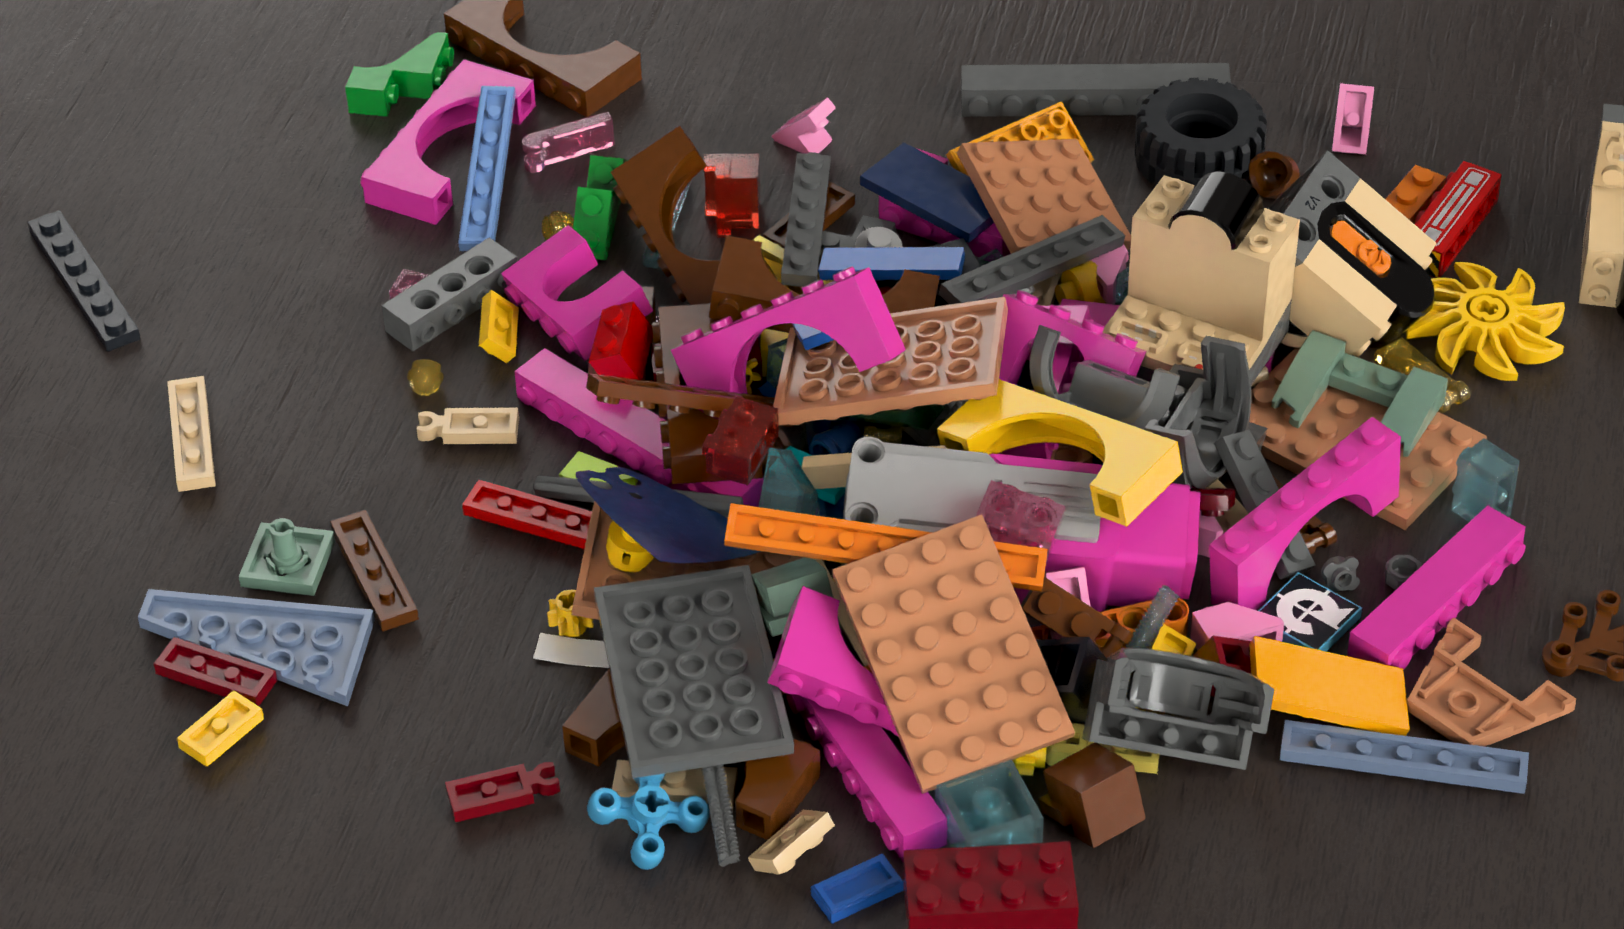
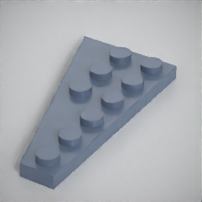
M148 589L138 615L140 628L169 639L176 637L276 671L277 680L348 707L375 617L372 609Z

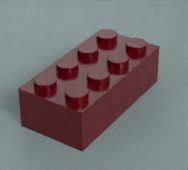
M1070 841L903 850V881L907 929H1078L1079 906Z

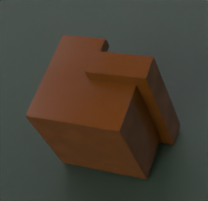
M1093 743L1043 770L1048 794L1039 798L1041 812L1063 826L1072 823L1074 836L1092 848L1099 846L1146 819L1134 764L1098 743Z

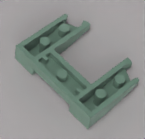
M1312 330L1288 368L1272 399L1271 406L1275 409L1284 401L1295 411L1290 415L1289 423L1293 427L1299 428L1328 385L1389 407L1381 423L1401 436L1403 457H1408L1444 403L1448 379L1417 367H1413L1409 375L1388 369L1345 353V341Z

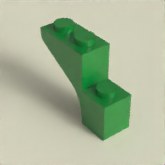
M437 32L432 34L399 59L387 65L377 67L354 66L345 86L349 113L388 117L392 104L398 102L399 96L430 99L432 93L446 80L447 67H451L453 64L454 48L449 47L448 33Z
M590 155L587 188H577L573 229L586 239L595 259L606 260L608 257L617 213L621 203L613 189L617 182L611 171L628 161L623 158Z

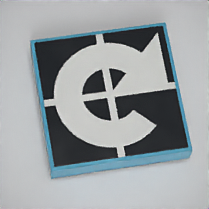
M1299 572L1258 610L1282 619L1284 622L1282 642L1326 652L1362 615V607Z

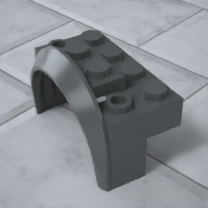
M1205 336L1201 342L1203 369L1174 364L1169 372L1180 375V379L1172 403L1159 422L1155 419L1149 420L1144 428L1146 431L1178 442L1183 472L1172 483L1190 485V488L1193 486L1199 489L1207 488L1228 472L1214 443L1224 436L1248 430L1251 412V379L1245 343ZM1207 416V417H1211L1212 420H1214V421H1216V422H1225V421H1226L1228 424H1221V423H1216V422H1212V421H1207V420L1201 419L1200 417ZM1193 422L1191 430H1186L1189 424Z
M1122 648L1108 656L1107 661L1097 659L1082 739L1094 743L1246 770L1253 732L1263 734L1267 732L1274 689L1250 673L1217 662L1161 650ZM1213 685L1216 689L1212 713L1207 716L1209 699ZM1137 708H1143V709H1149V710H1154V711H1160V712H1165V713H1171V714H1176V715H1181V716H1186V717H1192V718H1197V720H1191V719H1185V718H1180V717H1174V716H1169V715H1163V714H1158V713H1153V712H1147V711L1139 710V709H1137Z

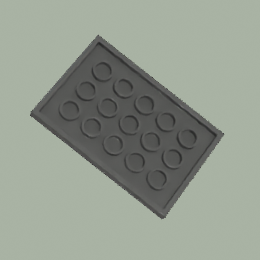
M749 565L594 588L595 603L632 778L794 754V741L781 690L767 683L773 665V658Z

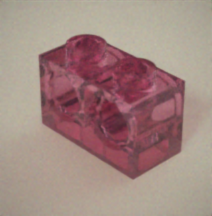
M991 480L976 516L983 515L993 541L1048 549L1047 563L1060 530L1066 506L1058 504L1052 499L1038 497L1018 490L1012 485L1001 484Z

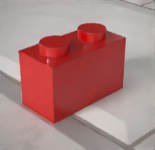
M634 301L602 309L589 358L590 365L599 375L637 380L643 379L653 332L651 324Z

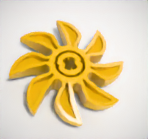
M1455 262L1454 270L1461 282L1453 278H1432L1421 281L1409 289L1408 296L1426 304L1418 308L1411 315L1407 325L1406 338L1438 336L1435 358L1439 366L1451 375L1465 351L1476 352L1474 366L1477 370L1489 377L1505 381H1517L1518 373L1510 359L1520 364H1540L1551 361L1563 353V345L1545 337L1552 334L1560 326L1565 309L1564 302L1533 306L1535 283L1531 276L1520 268L1517 269L1511 284L1504 291L1495 289L1497 276L1491 270L1481 265L1467 262Z

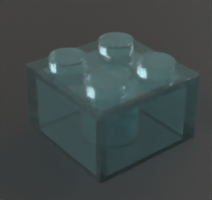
M1012 759L938 784L935 787V802L947 818V837L953 848L1043 843V816Z

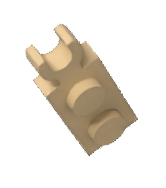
M445 408L444 415L438 416L430 411L418 414L420 426H417V436L420 441H431L437 437H442L443 444H517L518 408Z

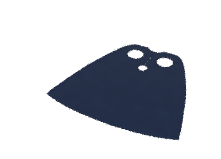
M622 467L606 468V472L603 473L585 470L578 471L575 474L580 485L604 512L659 561L675 563L715 562L736 559L760 552L724 546L728 518L637 472ZM619 475L632 476L638 479L642 485H630L622 481ZM598 478L604 480L612 486V489L599 488L592 484L589 479ZM629 493H636L640 495L642 499L634 498Z

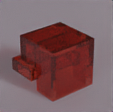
M704 154V162L707 165L703 169L705 175L704 212L705 216H716L717 238H726V235L731 236L732 228H759L761 206L759 154Z

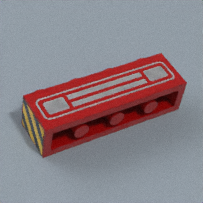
M1463 161L1455 172L1451 171L1448 174L1444 187L1440 192H1434L1429 207L1425 211L1421 210L1418 213L1414 223L1437 243L1429 255L1433 260L1422 274L1433 278L1442 277L1497 203L1502 174Z

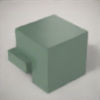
M804 557L751 574L765 630L772 637L783 634L791 606L802 586L833 598L827 570L812 558Z

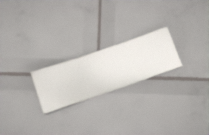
M540 633L533 659L568 665L609 668L604 641L576 639Z

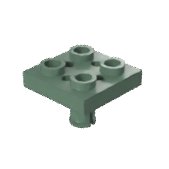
M286 518L276 519L272 523L261 522L239 574L240 586L314 596L335 544L334 531L296 527L291 520Z

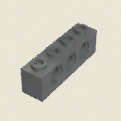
M490 237L384 303L382 305L385 332L411 351H415L482 308V297L490 290L499 295L505 293L504 289L507 287V284L501 273L518 261L517 256Z

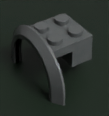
M1039 325L1030 355V376L1035 392L1145 430L1144 428L1149 420L1155 419L1159 422L1166 414L1174 398L1180 375L1161 368L1155 369L1152 380L1149 382L1097 362L1086 360L1077 363L1069 391L1058 394L1053 379V358L1061 332Z

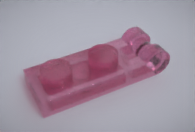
M608 112L531 133L522 139L523 151L527 153L524 157L525 169L531 173L542 171L546 165L615 145L613 119Z

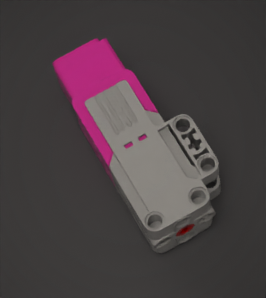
M863 437L858 439L852 448L851 463L846 480L843 519L936 532L973 517L983 515L993 541L1048 549L1045 572L1085 567L1090 606L1098 612L1106 610L1108 605L1124 607L1163 597H1177L1189 600L1198 555L1200 492L1190 491V485L1171 483L1126 527L1095 515L1089 484L1096 478L1103 465L885 443L875 437ZM1014 588L1020 604L1030 590Z

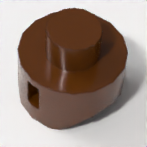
M1265 151L1257 154L1249 164L1252 186L1257 194L1264 198L1276 200L1300 177L1296 162L1291 157L1282 153Z

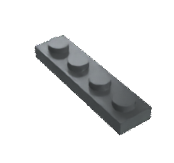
M1250 429L1224 436L1214 443L1248 514L1279 490ZM1300 532L1292 539L1275 567L1280 580L1294 576L1298 572H1306L1316 566Z

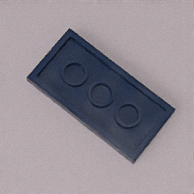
M902 143L860 175V185L952 235L960 239L964 238L967 243H970L994 223L969 176L906 143Z

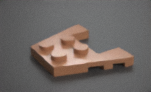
M1456 618L1451 619L1448 623L1442 640H1439L1428 666H1425L1407 699L1409 713L1450 741L1484 747L1571 713L1576 705L1575 697L1549 680L1544 682L1523 701H1520L1464 664L1462 661L1480 647L1482 636Z

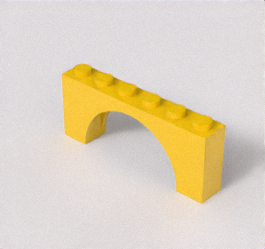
M1000 379L996 396H989L981 400L969 399L937 428L940 445H945L947 449L998 454L1027 444L1063 443L1091 452L1103 462L1100 472L1089 484L1095 515L1126 527L1183 472L1177 441Z

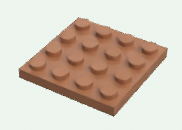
M1077 139L962 143L958 149L957 154L1011 254L1101 215L1106 217L1126 235L1123 243L1126 249L1129 250L1131 247V234Z

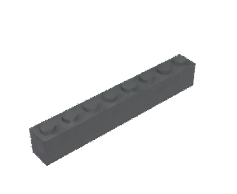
M1229 63L961 65L962 117L1029 116L1061 101L1070 116L1137 115L1142 102L1162 85L1167 87L1172 81L1181 80L1184 82L1188 81L1189 78L1199 77V80L1213 78L1218 79L1219 83H1231Z

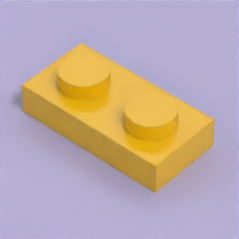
M490 290L482 297L479 346L488 354L494 355L508 363L516 356L519 307L493 290Z
M232 691L177 737L179 749L208 767L264 719L262 708L236 691Z

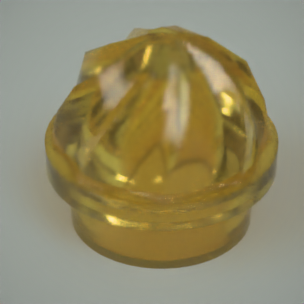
M557 210L551 212L550 215L544 216L542 220L544 239L547 241L567 225L573 228L574 218L572 215Z
M416 360L412 363V369L408 371L407 378L415 393L421 396H428L438 391L440 384L443 382L444 375L438 362Z

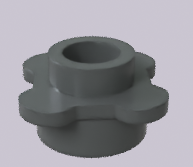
M1335 556L1327 560L1321 570V576L1326 582L1324 587L1335 593L1356 589L1360 583V579L1356 576V568L1359 565L1358 560L1353 556L1346 558Z

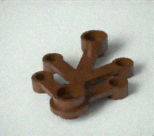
M1603 590L1598 593L1595 605L1597 614L1590 636L1576 643L1577 630L1584 626L1586 622L1587 608L1578 602H1570L1564 606L1562 622L1564 624L1559 640L1547 643L1542 651V661L1549 673L1559 677H1566L1573 674L1576 669H1582L1605 675L1613 681H1624V625L1609 630L1612 617L1618 613L1621 598L1618 593L1612 590ZM1598 652L1610 657L1606 661L1589 655Z

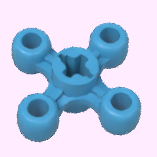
M665 774L633 778L636 784H638L639 789L631 797H620L613 789L599 788L590 796L587 805L588 816L597 824L606 825L615 819L621 818L628 821L630 828L638 834L631 848V859L637 867L644 870L653 869L662 861L665 846L658 833L662 826L674 823L678 824L685 832L696 833L704 828L710 815L709 805L701 797L689 796L682 802L670 801L667 792L659 787Z

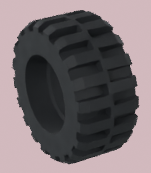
M1199 77L1189 78L1188 81L1184 82L1181 80L1172 81L1167 87L1162 85L1142 102L1137 112L1134 153L1137 167L1151 184L1155 182V185H1157L1165 175L1201 187L1200 200L1203 197H1211V199L1221 198L1226 193L1230 196L1237 193L1241 187L1245 188L1251 183L1249 164L1257 154L1265 152L1266 114L1262 111V107L1255 98L1252 99L1250 93L1244 89L1238 90L1235 84L1229 82L1223 84L1219 83L1218 79L1208 78V80H1199Z

